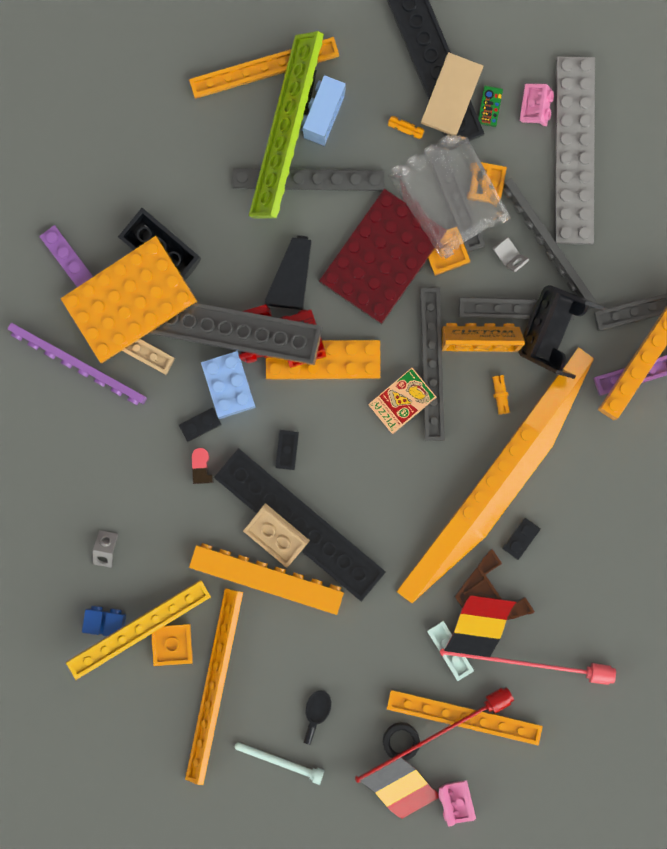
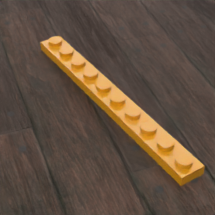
M227 588L224 590L185 780L197 785L204 784L243 592Z

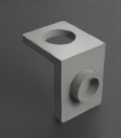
M505 237L493 248L503 265L513 272H517L529 261L527 257L518 252L508 237Z
M99 531L93 548L94 565L112 568L113 551L118 539L117 533ZM98 557H105L108 561H100Z

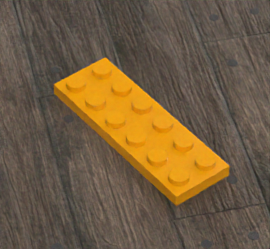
M322 340L327 357L316 360L315 365L302 364L290 368L288 360L273 357L266 358V380L380 379V340Z

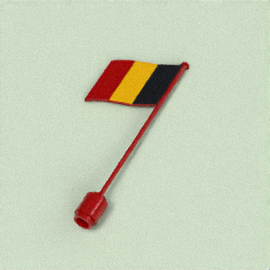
M507 687L485 696L484 707L363 775L356 776L355 781L357 783L362 782L375 792L396 816L403 819L438 799L439 796L438 792L430 787L420 773L402 757L485 710L493 711L496 714L505 709L514 701L511 692Z

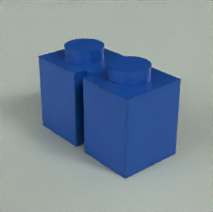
M91 606V609H85L82 633L109 636L125 626L126 614H123L120 609L110 608V611H103V607Z

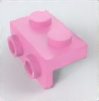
M467 780L445 783L439 788L438 796L443 804V817L447 821L448 827L456 823L474 821L476 819Z

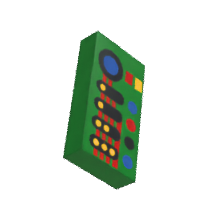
M484 86L478 117L481 125L496 127L503 89Z

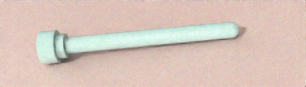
M239 742L234 746L238 751L308 776L310 780H313V783L320 785L325 771L317 767V769L313 768L312 770Z

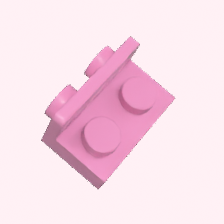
M525 84L520 115L522 123H540L542 126H547L548 120L551 118L550 104L554 99V93L547 84Z

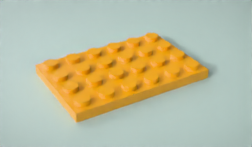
M154 236L60 298L100 363H104L197 302V299L157 236Z

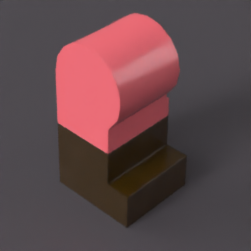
M197 448L192 453L193 484L214 483L213 475H208L207 463L210 455L203 448Z

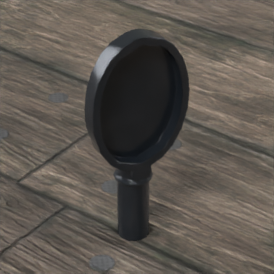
M316 691L307 701L306 717L310 723L303 741L305 744L311 745L317 724L325 721L330 714L332 701L326 691Z

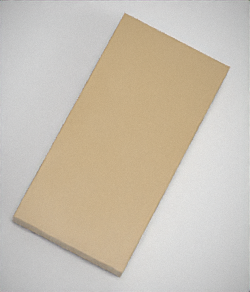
M448 52L421 124L456 137L484 66Z

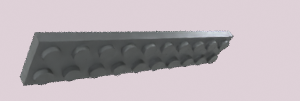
M194 303L148 334L315 365L323 327Z

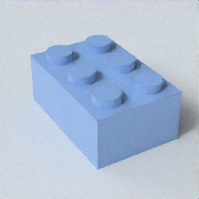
M325 75L322 81H318L315 88L316 97L311 98L308 105V116L304 115L301 123V131H303L305 139L325 146L345 97L346 83Z
M238 351L201 362L219 419L256 408Z

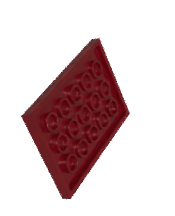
M384 189L319 282L382 324L428 260L430 254H432L444 237L447 230Z

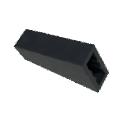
M299 235L297 238L291 239L266 296L265 304L267 306L303 310L312 244L308 237Z

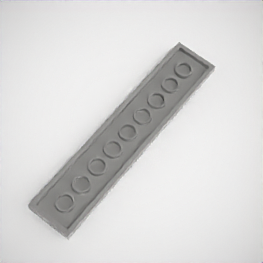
M595 57L556 58V244H594Z

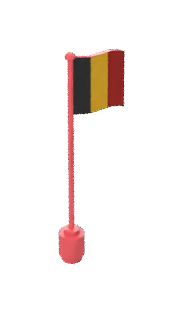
M470 595L461 610L452 637L445 649L440 650L441 656L445 654L586 674V678H589L590 683L609 685L610 683L614 684L616 678V669L611 668L610 665L591 663L590 667L588 666L586 670L491 657L501 638L508 615L516 604L514 601Z

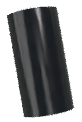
M141 208L118 238L132 250H135L154 236H157L183 279L186 280L199 264L201 257L144 208Z

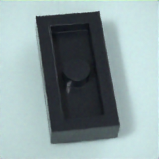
M212 407L179 424V427L187 442H190L222 424Z
M280 430L275 468L295 470L299 432Z
M524 518L502 549L519 560L541 528L527 518Z

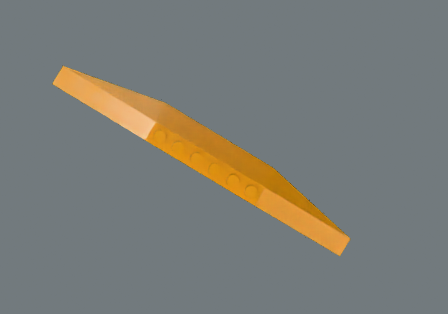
M579 347L563 367L564 370L576 375L575 379L557 375L475 488L405 579L397 593L413 603L487 536L553 447L594 360L593 357Z

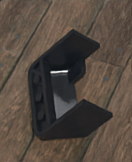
M551 285L544 287L524 332V346L519 350L520 356L555 374L575 379L576 375L563 369L566 356L562 351L558 350L572 315L583 316L589 306L604 311L605 307Z

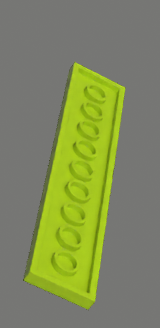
M319 31L295 35L249 212V217L254 219L277 218L280 211L281 199L285 192L284 187L289 175L291 160L294 156L296 141L299 137L300 125L304 118L303 114L308 102V94L313 82L315 67L318 63L319 51L322 47L324 34Z

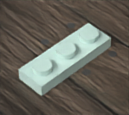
M442 621L427 630L439 652L441 649H445L452 637L445 622ZM445 654L442 656L457 681L474 672L466 657Z

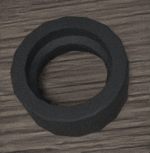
M400 722L387 728L383 736V745L389 757L393 758L400 754L395 752L390 746V738L396 731L403 730L408 732L413 739L412 746L420 743L419 735L414 727ZM419 748L402 758L405 761L410 760L417 754Z

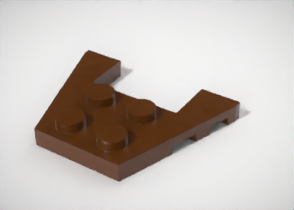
M493 549L489 550L454 596L462 608L470 595L502 600L486 574L502 564ZM523 597L513 606L507 620L533 614L535 611L527 599Z

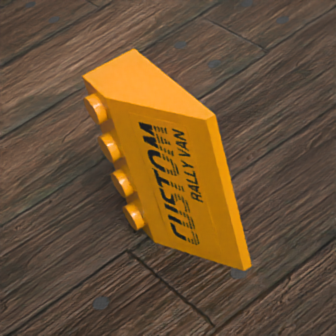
M446 323V326H443L441 329L442 351L518 352L524 346V338L520 327H515V324L512 323L503 324V327H496L495 323H485L484 326H477L476 323H466L465 326H457V323Z

